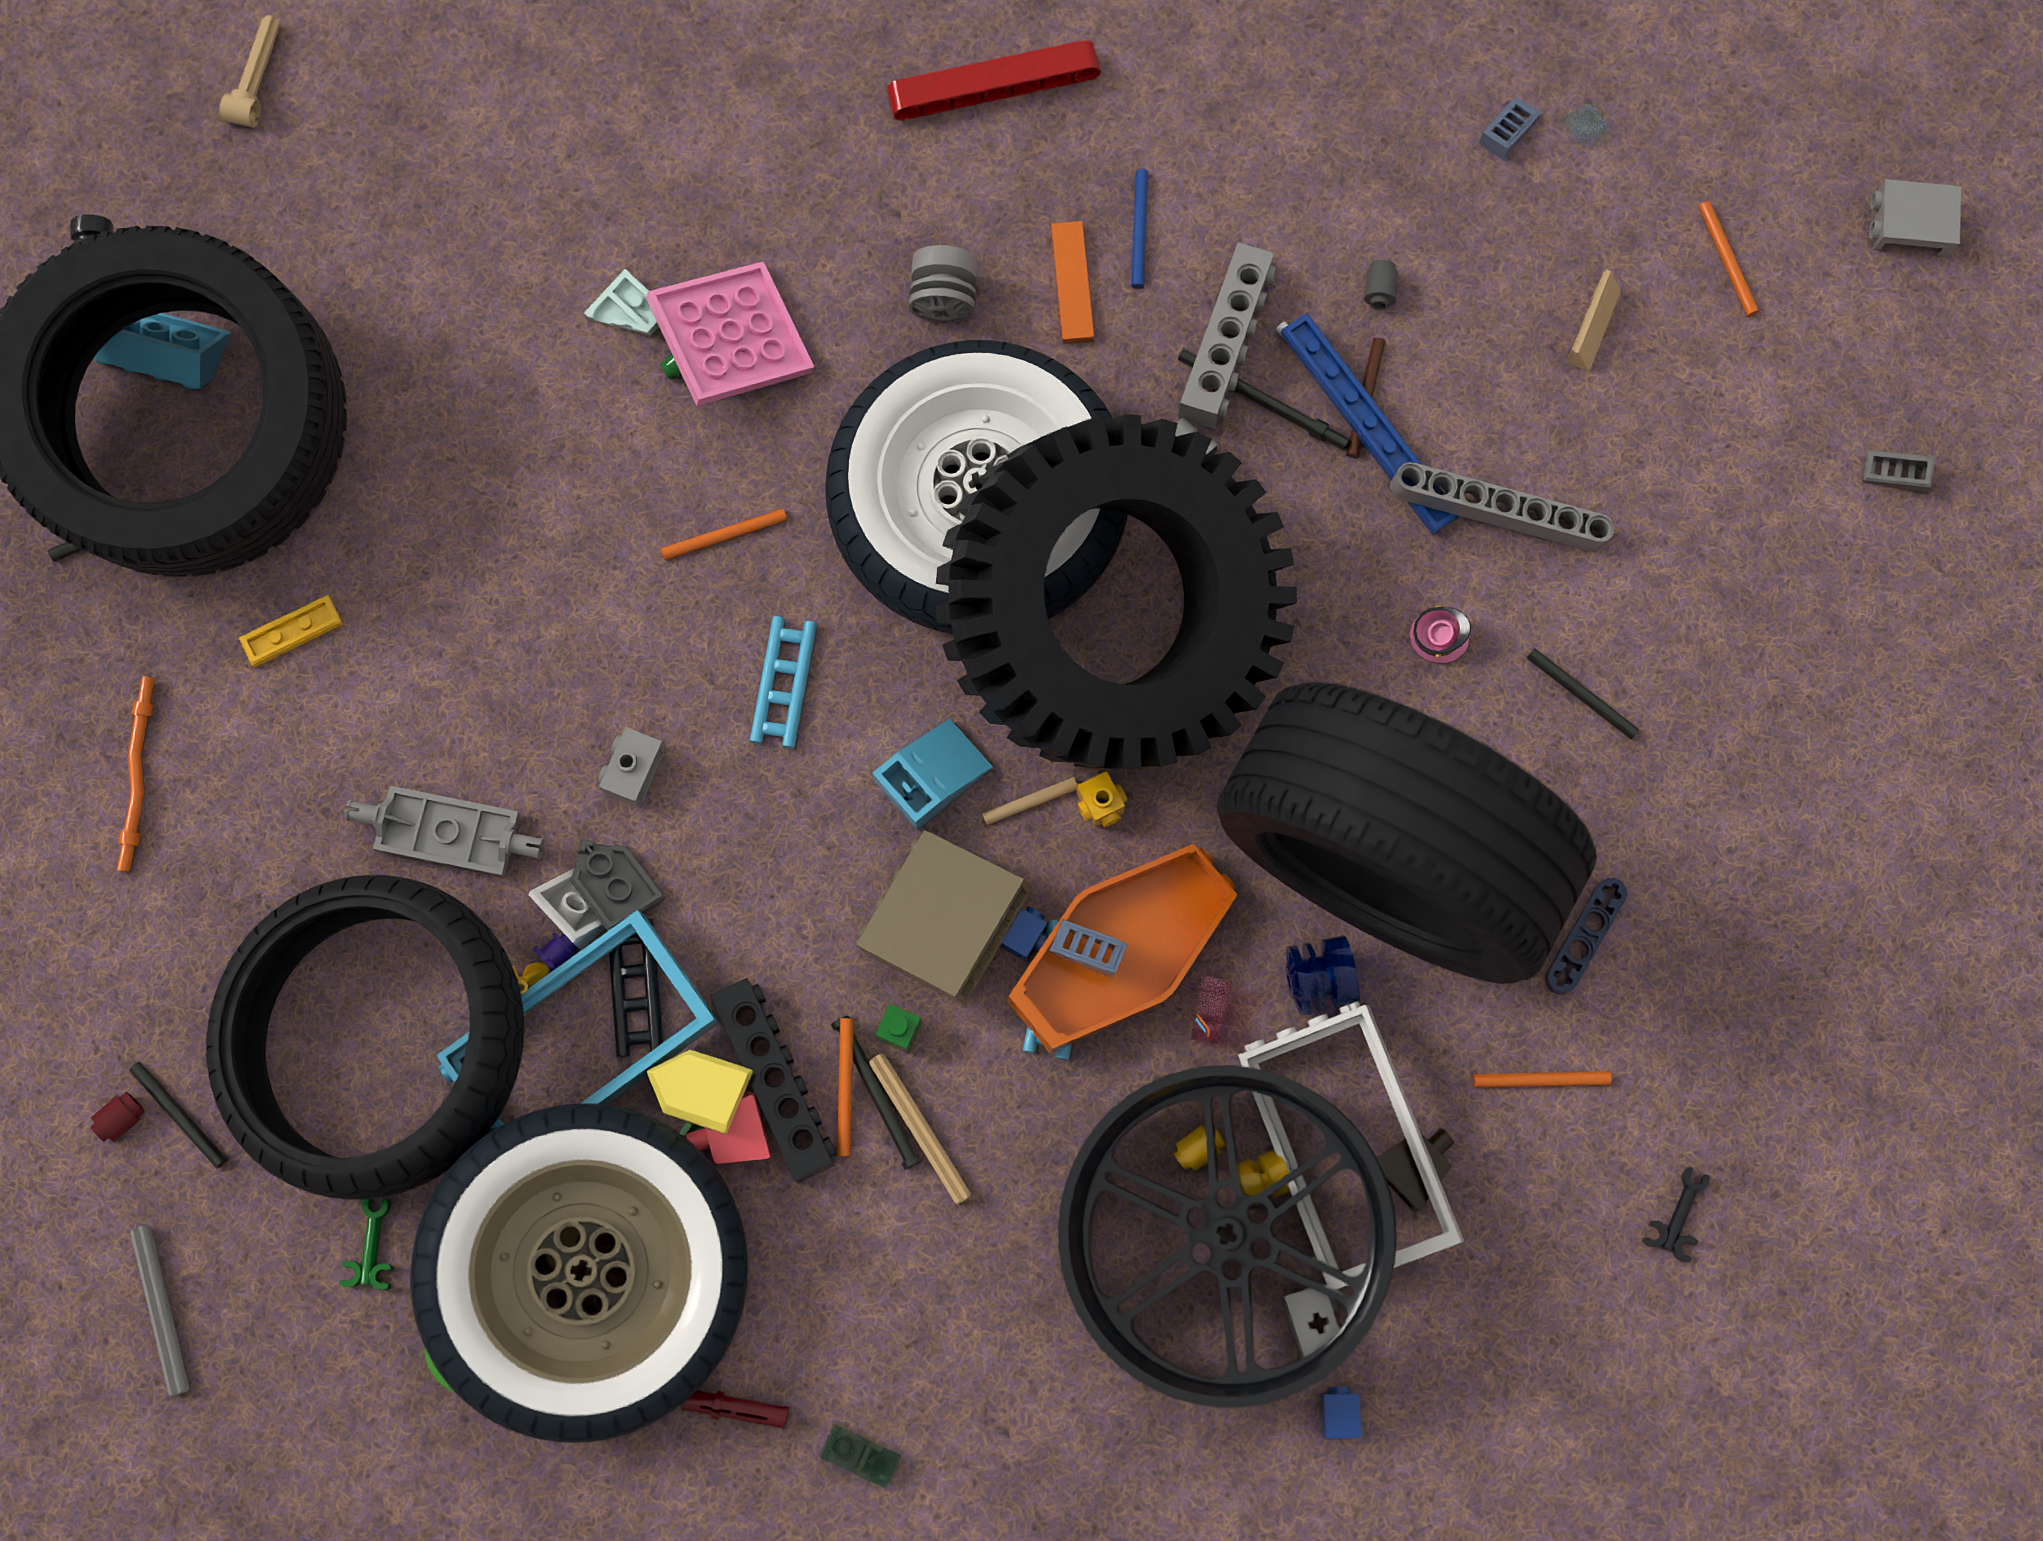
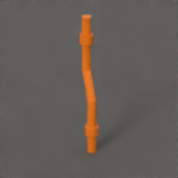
M145 676L141 678L138 700L134 701L131 714L134 716V722L128 749L130 799L124 830H120L118 840L121 848L117 871L128 873L131 871L134 848L139 846L141 835L137 833L144 799L141 754L148 718H152L154 707L151 704L155 679Z

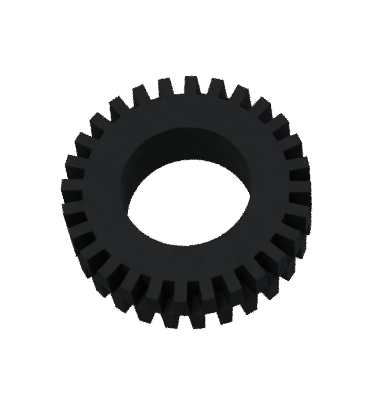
M1122 415L1104 421V416L1087 419L1044 435L1007 454L1008 460L991 467L979 479L983 487L965 496L957 511L965 517L962 523L947 530L942 546L953 550L951 561L937 567L935 584L948 586V600L935 606L937 623H951L954 640L944 643L942 646L947 661H961L966 669L967 674L957 680L964 694L981 696L986 705L979 713L989 724L1006 725L1011 731L1007 738L1018 746L1038 748L1041 750L1039 756L1053 762L1074 763V767L1141 769V767H1157L1178 763L1177 756L1199 755L1212 748L1208 738L1225 737L1234 733L1242 726L1234 714L1257 710L1266 698L1255 687V684L1260 681L1278 678L1284 662L1269 655V651L1273 646L1291 642L1294 625L1276 621L1277 609L1297 604V587L1277 586L1275 571L1293 566L1294 560L1291 548L1271 549L1267 535L1284 528L1278 512L1256 513L1252 504L1266 494L1264 488L1257 479L1235 482L1232 475L1242 462L1231 452L1207 455L1206 451L1212 439L1198 431L1175 436L1178 423L1159 419L1141 424V415ZM1090 509H1108L1122 512L1149 526L1170 549L1182 578L1184 590L1183 617L1173 645L1152 670L1126 684H1118L1101 679L1079 666L1065 652L1055 637L1045 608L1044 580L1053 548L1066 528L1080 515Z

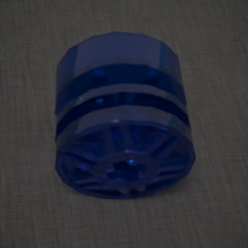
M1344 935L1322 939L1319 956H1316L1309 942L1303 943V959L1296 944L1287 946L1286 979L1290 995L1301 1017L1311 1014V999L1318 1013L1324 1012L1325 996L1328 995L1336 1010L1357 1001L1360 1003L1357 970L1349 942Z

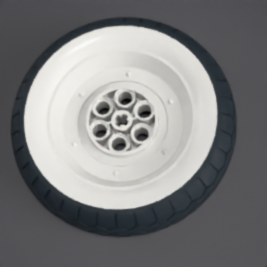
M993 340L956 341L930 347L904 358L875 378L856 398L844 416L830 450L825 481L826 507L832 534L843 559L867 591L890 610L923 627L953 634L951 623H937L935 606L948 600V586L935 583L937 567L951 561L953 550L942 546L947 530L962 523L965 517L957 511L965 496L977 491L976 487L973 488L974 484H980V487H983L979 479L991 467L1008 460L1007 454L1020 446L1063 427H1069L1087 419L1104 416V421L1113 419L1111 413L1095 391L1065 365L1043 353L1020 345ZM979 452L987 453L990 456L984 461H978L974 458ZM949 465H956L960 468L959 471L953 474L944 471ZM946 495L956 497V501L952 504H944L940 500ZM1090 509L1080 515L1066 528L1053 548L1045 573L1044 600L1048 619L1075 603L1102 575L1122 539L1128 514L1108 509Z

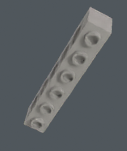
M1237 243L1183 393L1178 418H1186L1190 422L1213 429L1216 427L1218 418L1225 419L1230 403L1229 400H1226L1228 391L1234 392L1239 378V373L1235 372L1238 364L1244 365L1249 346L1245 345L1247 337H1254L1258 320L1254 319L1256 311H1263L1268 293L1263 292L1265 285H1272L1277 267L1272 266L1274 253ZM1244 281H1249V282H1252L1253 284H1252V285H1247V284H1244L1243 282H1244ZM1239 307L1245 311H1236L1233 308ZM1224 334H1232L1235 337L1227 338ZM1220 360L1225 362L1226 364L1218 365L1214 363V361ZM1211 387L1217 391L1207 392L1204 388Z

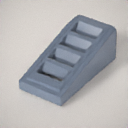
M1515 96L1482 133L1479 144L1502 160H1505L1537 121L1541 113ZM1517 107L1530 117L1525 119L1515 112L1514 109ZM1510 115L1522 124L1521 127L1508 119V116ZM1504 123L1512 130H1514L1515 133L1513 134L1501 125ZM1496 131L1500 132V133L1503 134L1505 137H1507L1509 140L1506 141L1505 139H1503L1502 137H1500L1499 135H1497L1495 132H1496Z
M1062 920L1049 952L1113 978L1128 944L1108 935ZM1070 931L1075 936L1068 950L1063 948V944ZM1081 937L1088 939L1082 954L1076 953L1075 951ZM1094 942L1100 944L1095 959L1088 957ZM1107 948L1113 950L1108 964L1101 962Z

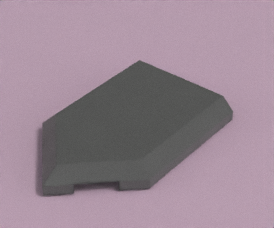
M580 840L571 883L607 931L636 910L646 914L665 900L664 894L628 847L614 845L613 847L596 844L591 840Z

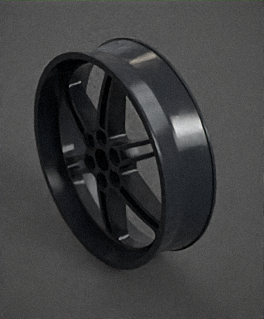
M1233 1065L1197 1067L1166 1075L1139 1088L1113 1107L1087 1137L1072 1164L1061 1199L1058 1222V1248L1067 1291L1078 1316L1099 1347L1120 1368L1151 1389L1177 1400L1218 1408H1241L1263 1405L1284 1399L1307 1389L1342 1364L1369 1331L1383 1305L1391 1283L1397 1246L1396 1216L1386 1176L1374 1151L1352 1121L1321 1095L1291 1079L1256 1068ZM1245 1090L1272 1097L1302 1113L1319 1128L1326 1140V1146L1322 1152L1256 1196L1248 1195L1242 1189L1231 1113V1100L1234 1094ZM1215 1097H1219L1221 1100L1231 1180H1219L1212 1104ZM1191 1100L1199 1102L1204 1108L1210 1186L1208 1196L1203 1200H1197L1124 1169L1114 1158L1117 1144L1134 1127L1164 1108ZM1336 1152L1340 1155V1161L1277 1208L1274 1201L1270 1198L1272 1194L1331 1154ZM1343 1169H1351L1359 1175L1365 1189L1369 1208L1370 1243L1368 1256L1363 1271L1354 1277L1348 1276L1278 1239L1273 1233V1223L1278 1217ZM1113 1172L1184 1203L1179 1215L1109 1181L1108 1174ZM1224 1187L1232 1189L1236 1196L1234 1205L1229 1208L1221 1206L1217 1198L1219 1191ZM1106 1191H1112L1182 1227L1187 1233V1243L1182 1249L1121 1295L1109 1297L1100 1290L1092 1261L1091 1236L1094 1211L1099 1197ZM1256 1202L1264 1204L1268 1210L1267 1219L1262 1223L1254 1222L1249 1215L1250 1207ZM1196 1207L1203 1209L1207 1214L1206 1224L1201 1228L1194 1227L1189 1220L1190 1212ZM1228 1224H1232L1234 1226L1233 1233L1237 1235V1239L1235 1241L1231 1239L1228 1243H1225L1223 1241L1224 1235L1220 1233V1228H1226ZM1259 1238L1269 1241L1272 1248L1269 1257L1264 1259L1257 1257L1253 1252V1244ZM1198 1243L1205 1244L1210 1250V1258L1206 1263H1199L1193 1257V1248ZM1281 1250L1351 1286L1354 1289V1295L1348 1296L1277 1263L1276 1261L1280 1256ZM1229 1259H1236L1242 1264L1243 1271L1237 1279H1232L1225 1273L1224 1266ZM1184 1260L1190 1271L1126 1313L1120 1311V1305L1178 1261ZM1257 1266H1263L1338 1300L1347 1310V1319L1344 1326L1328 1342L1295 1362L1269 1369L1259 1366L1255 1360L1251 1293L1252 1270ZM1206 1270L1213 1272L1218 1278L1228 1358L1225 1374L1216 1378L1205 1377L1187 1371L1157 1354L1135 1332L1133 1324L1137 1314ZM1241 1286L1246 1348V1371L1244 1372L1240 1371L1237 1365L1229 1287Z

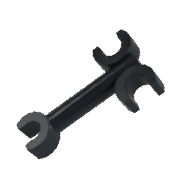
M1691 1167L1685 1168L1681 1174L1684 1188L1668 1228L1662 1222L1652 1220L1649 1222V1225L1659 1231V1238L1652 1240L1651 1238L1643 1237L1642 1240L1646 1246H1660L1672 1252L1673 1256L1681 1262H1690L1691 1257L1681 1252L1682 1243L1686 1242L1695 1246L1698 1241L1690 1235L1680 1236L1697 1191L1705 1189L1710 1182V1176L1705 1174L1702 1176L1699 1184L1692 1183L1690 1175L1693 1168Z

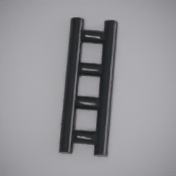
M648 919L654 928L653 919ZM635 933L609 952L617 1058L629 1057V1046L649 1043L651 1052L663 1043L657 961L639 935ZM642 944L643 964L623 966L622 946ZM644 977L646 997L626 999L624 979ZM647 1010L648 1030L628 1032L627 1012Z

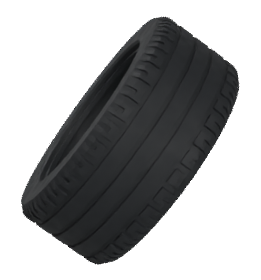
M146 225L145 229H141L139 226L117 228L116 232L113 233L105 231L101 232V234L89 236L87 241L81 242L79 240L73 243V245L61 249V254L50 256L46 262L37 266L38 270L33 275L29 273L25 277V280L16 287L18 291L13 297H8L7 303L0 310V478L3 483L8 484L7 490L18 504L25 507L26 512L41 526L48 528L51 533L77 548L127 569L152 575L163 574V576L186 577L188 574L193 576L214 574L219 569L226 571L241 566L243 561L246 560L251 562L268 553V549L272 546L275 548L292 536L290 534L291 531L295 528L299 529L311 516L309 512L313 507H318L327 493L325 488L328 483H332L338 469L337 459L342 456L345 442L343 431H346L347 410L344 408V404L347 403L344 382L340 379L342 372L337 357L333 354L332 346L324 331L320 329L318 322L300 300L264 265L236 246H229L226 241L208 234L201 236L198 231L178 227L172 230L169 226ZM198 311L219 316L242 327L254 347L260 365L263 397L257 428L241 458L225 475L213 484L183 498L157 503L131 502L114 498L101 486L85 462L78 443L75 425L76 401L79 387L88 366L97 352L125 327L159 313Z
M1308 682L1290 686L1280 691L1271 702L1268 711L1263 716L1253 734L1254 736L1249 741L1227 784L1218 797L1216 806L1221 826L1235 845L1265 871L1304 898L1348 924L1401 951L1447 970L1487 982L1514 984L1535 977L1541 971L1597 861L1596 848L1591 834L1576 812L1555 792L1513 761L1464 732L1409 706L1367 691L1334 683Z

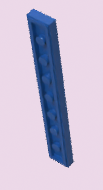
M1308 313L1281 330V336L1352 430L1358 435L1361 442L1390 480L1405 463L1412 462L1422 465ZM1401 477L1405 485L1411 487L1415 485L1411 478ZM1433 485V489L1437 494L1445 495L1438 485ZM1408 502L1432 535L1459 517L1455 514Z

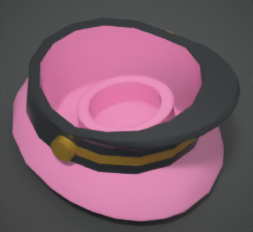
M1437 605L1435 608L1427 609L1412 623L1410 630L1412 647L1418 655L1428 661L1436 663L1454 661L1462 656L1468 647L1471 632L1470 621L1462 611L1452 607Z

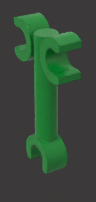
M364 1199L362 1210L368 1216L362 1264L360 1265L356 1261H344L342 1266L352 1267L355 1275L350 1281L340 1280V1285L352 1288L359 1284H369L379 1290L391 1289V1284L381 1283L379 1281V1274L383 1270L393 1271L394 1266L386 1263L376 1265L381 1221L390 1211V1200L382 1199L381 1209L374 1212L371 1209L372 1199Z

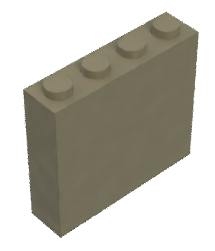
M924 830L921 836L912 843L909 856L903 866H900L895 871L892 879L893 883L887 893L879 898L875 907V913L869 923L861 928L856 945L873 959L965 1006L1033 890L1023 878Z

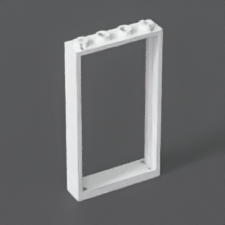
M1359 1001L1341 1007V1014L1328 1019L1327 1014L1309 1020V1027L1297 1031L1295 1027L1276 1033L1278 1039L1265 1044L1264 1039L1248 1044L1244 1046L1246 1052L1239 1054L1238 1057L1242 1067L1261 1070L1259 1065L1261 1062L1360 1024L1444 1232L1438 1236L1396 1251L1395 1268L1459 1244L1464 1239L1370 1006L1366 1004L1360 1006ZM1252 1092L1277 1156L1283 1157L1290 1173L1298 1168L1299 1165L1273 1098ZM1300 1175L1288 1184L1292 1196L1306 1187L1303 1175ZM1309 1194L1298 1202L1296 1206L1318 1260L1339 1270ZM1365 1263L1342 1272L1348 1276H1357L1363 1271ZM1322 1272L1328 1287L1336 1290L1347 1286L1346 1283Z

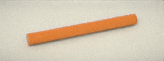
M1710 201L1703 202L1698 207L1747 317L1759 313V309Z
M784 508L663 547L661 551L664 560H668L787 521Z
M840 1018L837 1156H851L854 1018Z
M1610 1071L1473 1074L1474 1088L1611 1085L1612 1082Z

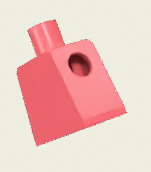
M753 1089L744 1093L727 1135L705 1127L704 1129L686 1133V1138L700 1151L710 1148L714 1164L761 1160L771 1156L768 1138Z

